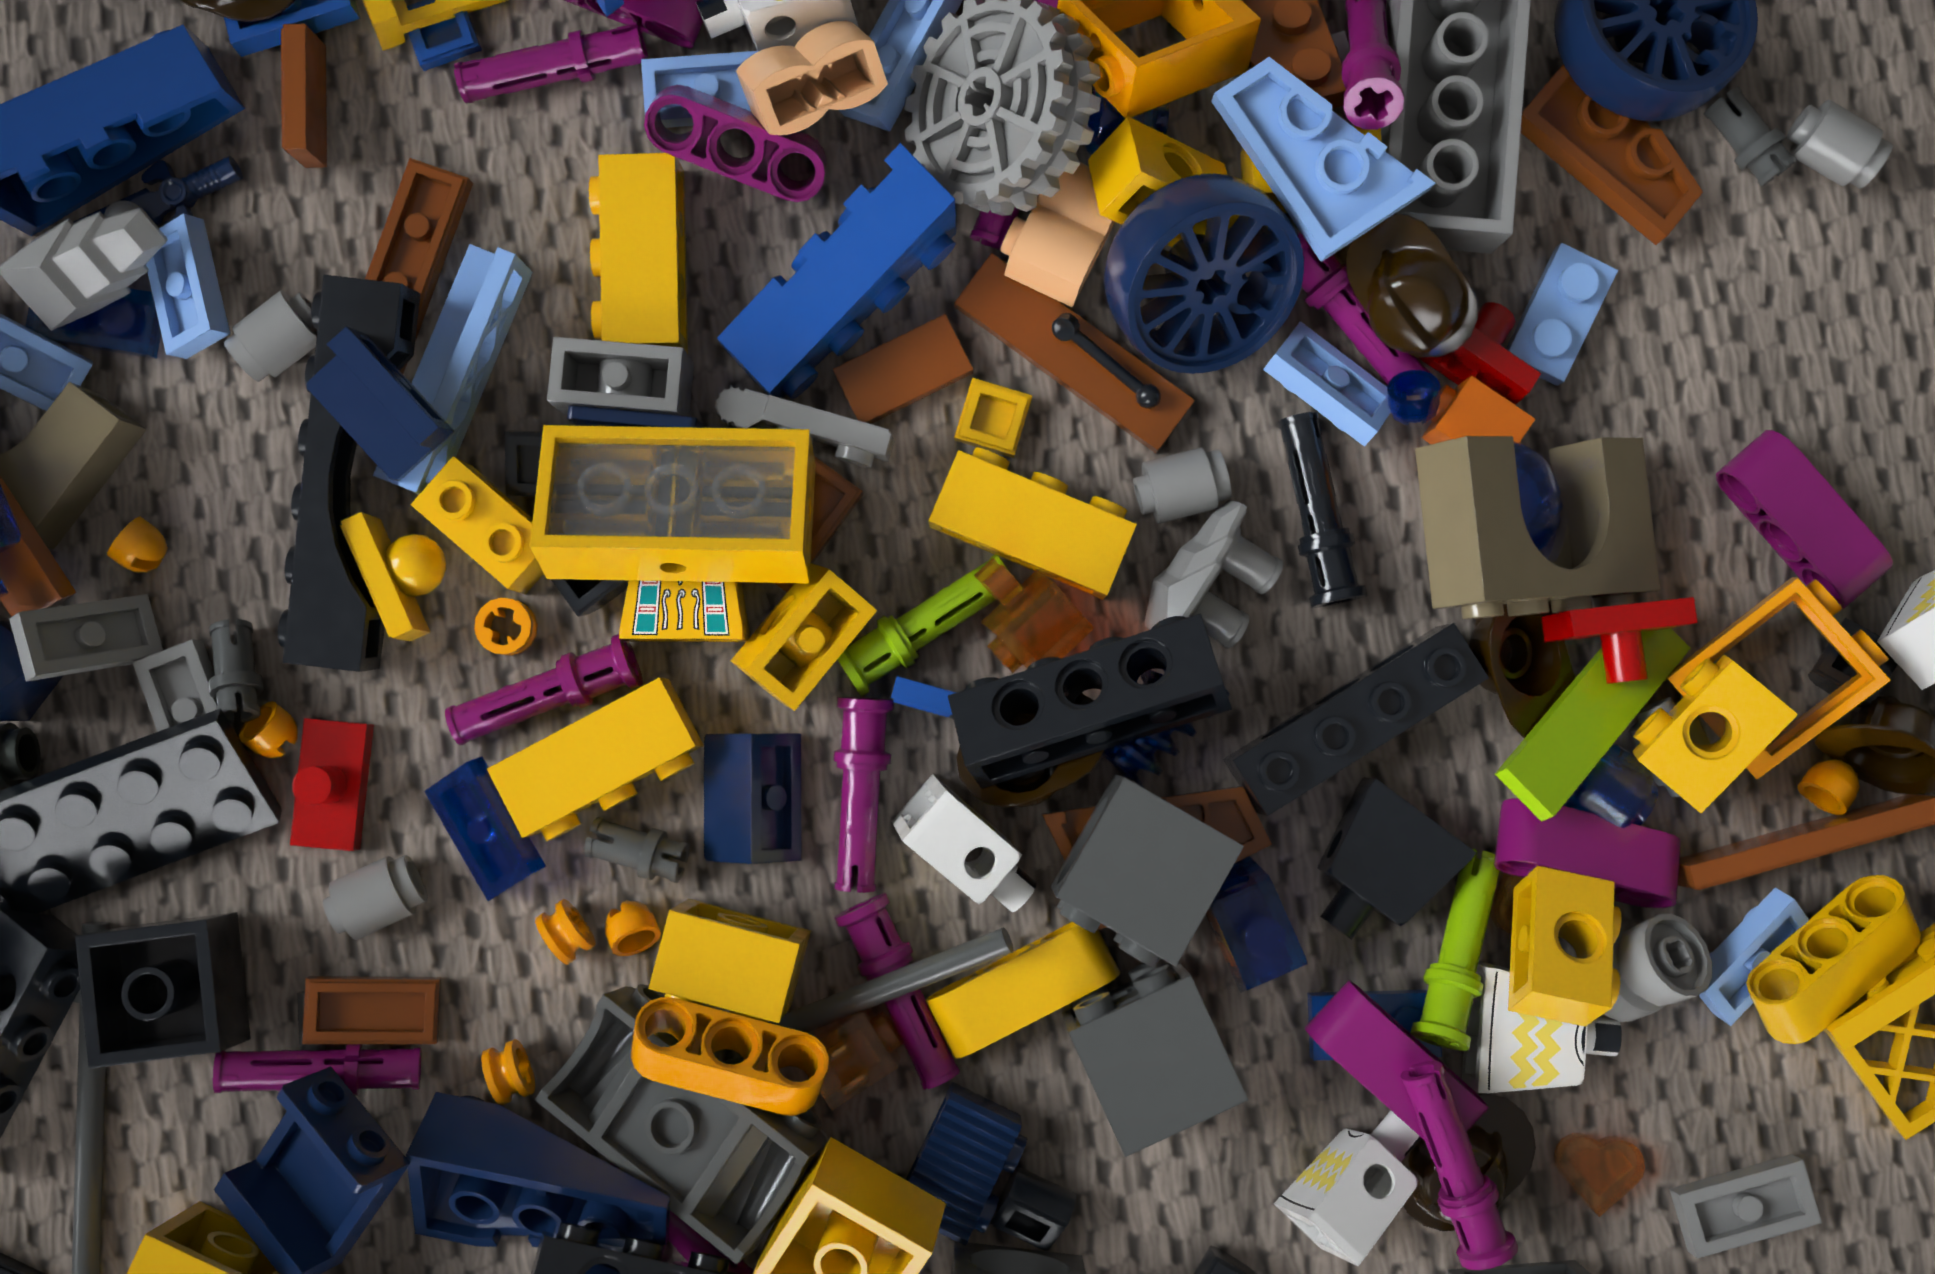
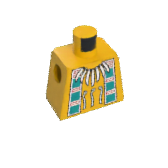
M629 580L619 628V638L630 642H746L750 638L742 582Z

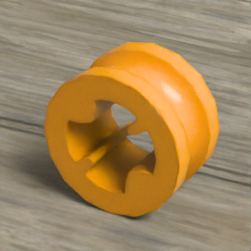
M501 597L490 600L480 608L475 617L474 625L477 640L485 649L495 654L510 656L523 653L528 649L537 636L538 628L535 614L529 606L518 600ZM512 609L514 611L513 621L521 625V632L518 637L507 636L508 644L502 645L498 643L500 632L491 628L492 621L495 616L505 618L504 610Z
M562 899L555 904L556 911L553 915H548L544 912L535 918V924L551 952L562 963L568 965L576 959L575 952L579 948L588 951L596 945L591 929L578 910L569 901Z
M513 1039L506 1042L504 1050L501 1052L494 1047L482 1052L481 1062L484 1078L497 1104L502 1106L511 1102L513 1094L517 1092L523 1097L535 1092L534 1072L526 1050L519 1040Z

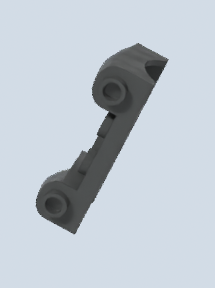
M644 984L638 985L637 988L625 986L605 993L596 1005L594 1018L584 1038L563 1067L541 1089L535 1101L621 1171L670 1196V1211L735 1264H738L759 1246L825 1147L827 1139L820 1131L822 1121L810 1109L796 1116L781 1115L662 1084L643 1077L634 1068L631 1059L635 1019L641 1007L650 1000L664 997L661 992L648 989L649 986ZM658 1032L648 1037L653 1044L660 1047L673 1046L679 1042L671 1034Z

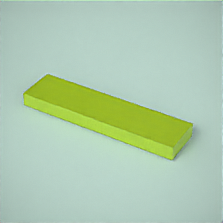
M1671 628L1641 632L1648 679L1607 684L1601 647L1496 771L1495 775L1541 822L1557 814L1691 649Z

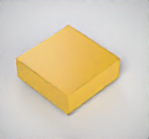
M972 377L954 440L1014 458L1033 396Z

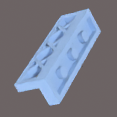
M469 244L411 384L455 432L403 479L399 481L391 480L378 465L373 476L420 494L452 456H457L533 273L516 254L497 247L494 254Z

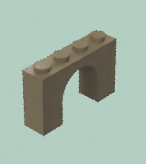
M72 382L66 385L30 433L18 445L0 454V476L47 548L55 549L146 431L144 427L99 393Z
M1465 436L1415 448L1433 609L1461 607L1462 620L1502 616L1504 615L1503 604H1507L1508 616L1549 612L1548 602H1551L1552 613H1560L1569 610L1593 608L1592 599L1594 608L1634 603L1633 594L1660 591L1643 438L1601 437L1549 449L1556 509V536L1548 559L1535 546L1524 522L1513 436Z

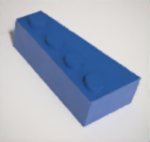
M181 25L171 30L159 32L142 43L0 104V220L33 236L244 110L245 107L208 46L186 26Z
M901 143L884 159L893 170L876 188L871 187L869 189L861 184L843 203L846 209L841 214L838 220L839 227L831 235L828 231L820 234L815 233L798 251L799 253L792 262L791 268L796 273L788 281L781 275L773 277L717 337L724 350L767 395L779 398L787 395L791 400L801 395L816 380L819 373L814 368L829 353L833 351L837 356H840L848 351L864 333V329L860 326L864 320L877 308L882 313L891 310L909 291L910 286L906 281L924 265L928 270H932L954 249L956 243L951 238L956 235L955 198Z

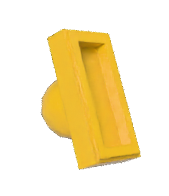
M363 512L342 520L340 527L388 636L393 639L413 641L430 633L415 597L430 593L443 580L447 569L445 554L437 542L426 535L409 534L401 536L391 543L381 519Z

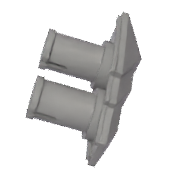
M119 200L111 203L106 208L104 215L98 212L75 223L70 218H67L0 265V275L52 331L87 316L131 293L128 286L148 272L149 268L145 264L168 239L142 207L130 201Z
M1229 499L1211 514L1198 534L1184 544L1170 565L1153 579L1144 627L1151 630L1156 623L1173 616L1188 618L1201 613L1207 634L1219 641L1222 646L1231 648L1241 639L1248 627L1249 615L1242 610L1234 608L1208 590L1221 572V569L1251 586L1257 593L1264 594L1273 587L1283 568V561L1270 555L1241 536L1240 525L1247 512V506Z

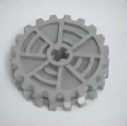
M965 0L963 3V13L960 16L949 12L941 20L943 32L938 39L930 36L923 46L927 55L923 65H915L910 77L916 83L915 93L906 97L905 111L912 113V123L904 130L906 142L916 145L913 156L955 198V203L961 205L964 202V204L986 213L991 210L992 213L1001 216L1012 215L1014 207L1027 212L1037 207V197L1039 194L1052 198L1060 190L1058 178L1062 173L1074 174L1080 165L1076 152L1080 145H1090L1094 131L1087 126L1089 116L1100 110L1101 98L1092 95V85L1101 78L1099 65L1087 60L1094 46L1089 37L1077 33L1080 24L1073 17L1064 13L1059 14V9L1041 2H1033V0Z

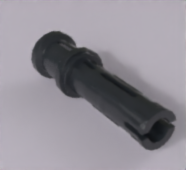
M1306 412L1278 421L1286 448L1289 470L1304 537L1299 539L1300 545H1298L1300 556L1307 557L1315 593L1309 598L1311 608L1326 607L1364 598L1367 596L1366 587L1358 584L1350 547L1355 544L1354 534L1350 533L1349 528H1343L1339 515L1327 454L1325 453L1318 412Z

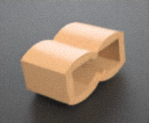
M835 21L820 25L805 34L795 46L781 45L763 49L747 58L736 70L751 113L770 135H788L802 131L821 119L828 109L846 110L858 107L875 98L888 85L874 41L850 21Z
M1081 162L1074 174L1062 173L1058 178L1060 190L1052 198L1042 194L1038 195L1037 207L1032 209L1026 221L1017 216L1014 218L1000 249V252L1009 256L1004 276L1072 308L1115 224V221L1099 214L1089 166Z

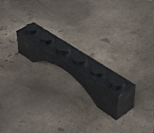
M323 274L322 291L316 292L312 302V323L315 329L318 330L315 355L309 357L305 368V386L317 372L336 356L327 346V343L346 326L366 333L389 360L401 370L414 356L421 293L401 283ZM312 393L308 419L303 420L298 434V449L300 455L304 457L302 482L295 486L291 500V511L293 518L297 520L295 546L289 549L284 567L285 579L288 584H291L288 609L282 613L278 625V641L280 646L284 647L283 663L356 672L380 669L385 627L340 527L342 520L351 517V471L357 442Z

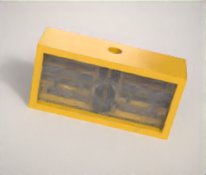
M543 425L530 548L547 579L809 583L816 468L810 429Z

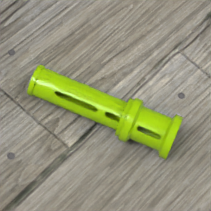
M994 554L988 561L949 586L942 588L938 593L897 619L892 614L888 617L884 615L877 619V628L850 644L837 660L862 698L870 692V684L900 665L909 668L915 664L914 660L919 657L916 652L917 650L958 624L963 623L1010 591L1013 592L1017 589V585L999 556Z
M1484 850L1482 851L1481 859L1476 858V853L1472 860L1459 871L1438 962L1430 964V967L1425 970L1423 981L1429 986L1421 1019L1418 1022H1413L1411 1028V1035L1423 1042L1459 1051H1467L1470 1048L1471 1038L1466 1034L1473 1000L1476 997H1480L1483 991L1482 977L1476 972L1500 872L1494 866L1495 854Z

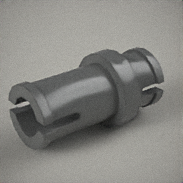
M1738 86L1727 92V98H1719L1703 114L1707 119L1711 120L1738 154L1734 162L1741 171L1749 168L1757 178L1758 184L1763 187L1771 182L1775 175L1779 176L1790 168L1797 159L1781 143L1786 138L1778 127L1773 130L1768 127Z
M229 619L215 622L209 627V634L212 638L215 674L208 681L209 694L217 699V709L221 708L229 723H234V712L237 710L236 705L240 707L241 722L254 720L261 715L258 695L264 691L262 675L255 672L252 640L253 625L251 622L242 619L235 620L236 631L233 632L234 645L231 644Z
M597 817L593 821L589 831L596 833L597 837L614 842L607 843L587 837L584 847L585 857H595L636 869L638 877L653 880L655 876H660L674 883L679 882L685 869L679 867L678 863L668 859L672 858L687 863L690 852L689 843L667 839V832L652 828L647 833L606 821L601 817Z

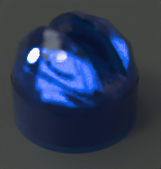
M1408 370L1395 375L1387 386L1388 407L1393 418L1406 426H1409V422H1421L1423 425L1434 418L1440 405L1439 380L1433 374L1422 370ZM1419 395V400H1407V396Z

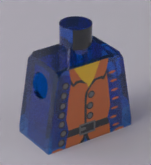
M1250 856L1234 863L1209 907L1206 916L1240 993L1307 965L1308 962L1270 876ZM1246 882L1245 884H1243L1242 886H1240V887H1238V888H1235V889H1232V890H1229V891H1225L1226 889H1228V888H1230V887H1232V886H1234V885H1236V884Z

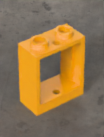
M1058 0L1057 9L1060 10L1059 14L1064 13L1071 16L1080 24L1077 33L1090 38L1094 48L1087 57V60L1099 65L1101 78L1093 86L1098 94L1105 97L1124 118L1127 116L1132 118L1247 72L1261 18L1241 0H1202L1203 5L1201 0ZM1163 16L1186 40L1139 58L1114 33L1155 17Z
M1790 578L1676 666L1667 677L1684 697L1687 693L1680 686L1701 662L1707 658L1714 662L1791 602L1797 606L1855 670L1857 674L1785 727L1746 767L1756 780L1891 681L1879 668L1889 658L1862 629L1852 636L1849 635L1833 617L1843 608L1816 579L1805 586L1799 578ZM1716 712L1700 714L1703 720L1721 738L1725 731L1723 716Z

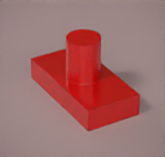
M1487 302L1481 306L1471 337L1457 350L1440 357H1418L1457 385L1472 375L1514 405L1530 393L1541 375L1539 371L1501 346L1513 329L1516 320L1509 309L1495 302Z
M1694 597L1576 609L1541 617L1545 642L1600 637L1607 684L1648 679L1641 632L1664 630L1698 623Z
M304 718L298 773L292 782L295 801L290 837L291 846L344 851L360 850L374 724Z

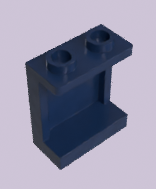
M331 1066L283 1085L277 1094V1099L287 1112L257 1158L225 1172L214 1188L220 1199L279 1274H321L341 1264L411 1164Z

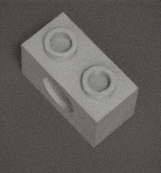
M553 337L547 402L564 415L568 414V406L571 405L689 417L694 362L683 347Z

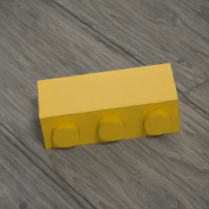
M667 153L598 155L599 176H591L589 179L590 208L593 215H599L600 238H592L590 242L592 274L594 277H600L601 301H593L591 305L593 336L595 339H602V341L683 347L688 354L684 169L677 157Z
M975 447L972 455L958 450L928 520L929 527L1104 600L1109 593L1137 525L1124 519L1127 510L1114 502L1097 496H1092L1089 504L1066 495L1069 487L1067 484L1040 472H1033L1031 479H1027L1008 471L1010 461L989 450Z
M659 677L487 768V771L521 837L525 838L542 832L546 842L581 825L582 823L577 813L599 802L603 811H607L636 796L638 792L633 783L656 772L659 780L663 781L694 765L695 763L690 753L703 747L704 744L671 681Z

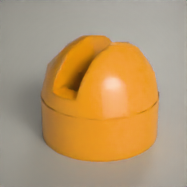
M139 516L132 520L118 534L109 547L107 556L123 568L133 572H149L159 567L167 553L168 547L161 532Z
M271 701L260 707L261 715L254 720L245 722L239 733V739L242 744L254 753L266 758L282 757L285 755L286 752L281 745L285 741L295 745L299 731L297 722L290 713L276 702Z
M1834 759L1818 762L1808 769L1797 788L1800 794L1817 808L1831 814L1843 815L1856 799L1860 785L1858 774L1849 764Z
M626 900L620 905L621 911L617 909L609 911L604 926L605 935L613 954L617 956L635 955L647 950L659 940L661 935L660 929L653 913L645 904L639 901Z

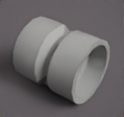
M1658 914L1638 923L1627 931H1620L1616 942L1613 944V968H1616L1620 974V991L1614 1006L1604 1014L1619 1022L1635 1021L1659 1011L1667 1004H1678L1704 992L1712 979V960L1707 945L1699 932L1685 919L1674 914Z

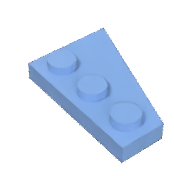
M1270 57L1216 91L1211 100L1321 262L1430 191L1436 184L1418 169L1412 172L1387 153L1385 150L1388 146L1371 133L1362 134L1333 112V105Z

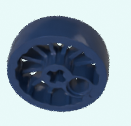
M1559 0L1555 12L1554 31L1556 45L1562 62L1571 78L1586 95L1604 108L1624 117L1643 121H1663L1683 116L1701 107L1737 75L1753 48L1757 34L1758 13L1756 0ZM1595 10L1616 17L1599 20ZM1614 37L1620 52H1616L1606 38ZM1687 42L1692 43L1699 50L1700 54L1694 53L1688 47ZM1627 58L1643 63L1642 71L1629 64Z
M1193 175L1172 182L1154 192L1140 203L1121 225L1110 246L1104 272L1105 293L1111 313L1119 328L1131 344L1146 358L1165 369L1179 373L1212 372L1247 358L1266 344L1281 328L1290 315L1301 290L1304 275V256L1300 240L1291 221L1263 191L1248 182L1229 175ZM1232 215H1240L1228 231L1230 217ZM1207 219L1205 235L1195 234L1193 226ZM1261 229L1263 233L1255 237V235ZM1180 234L1182 239L1170 251L1163 249L1173 238ZM1154 263L1165 267L1166 274L1147 275L1151 265ZM1251 271L1250 275L1247 277L1245 273ZM1157 297L1149 303L1145 304L1144 306L1140 307V302L1142 299ZM1161 323H1163L1160 328H1156V326H1158V325H1160Z

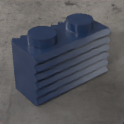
M954 1082L951 1083L906 1180L946 1203L938 1233L966 1246L974 1229L984 1233L989 1226L1000 1198L991 1193L1002 1170L1010 1174L1014 1172L1028 1138L1019 1134L1022 1128L1021 1115Z

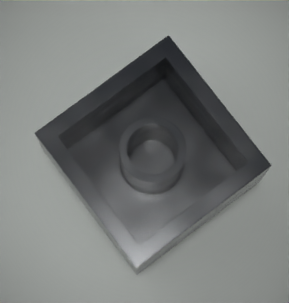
M237 912L115 927L75 936L89 1069L222 1052L251 1039Z

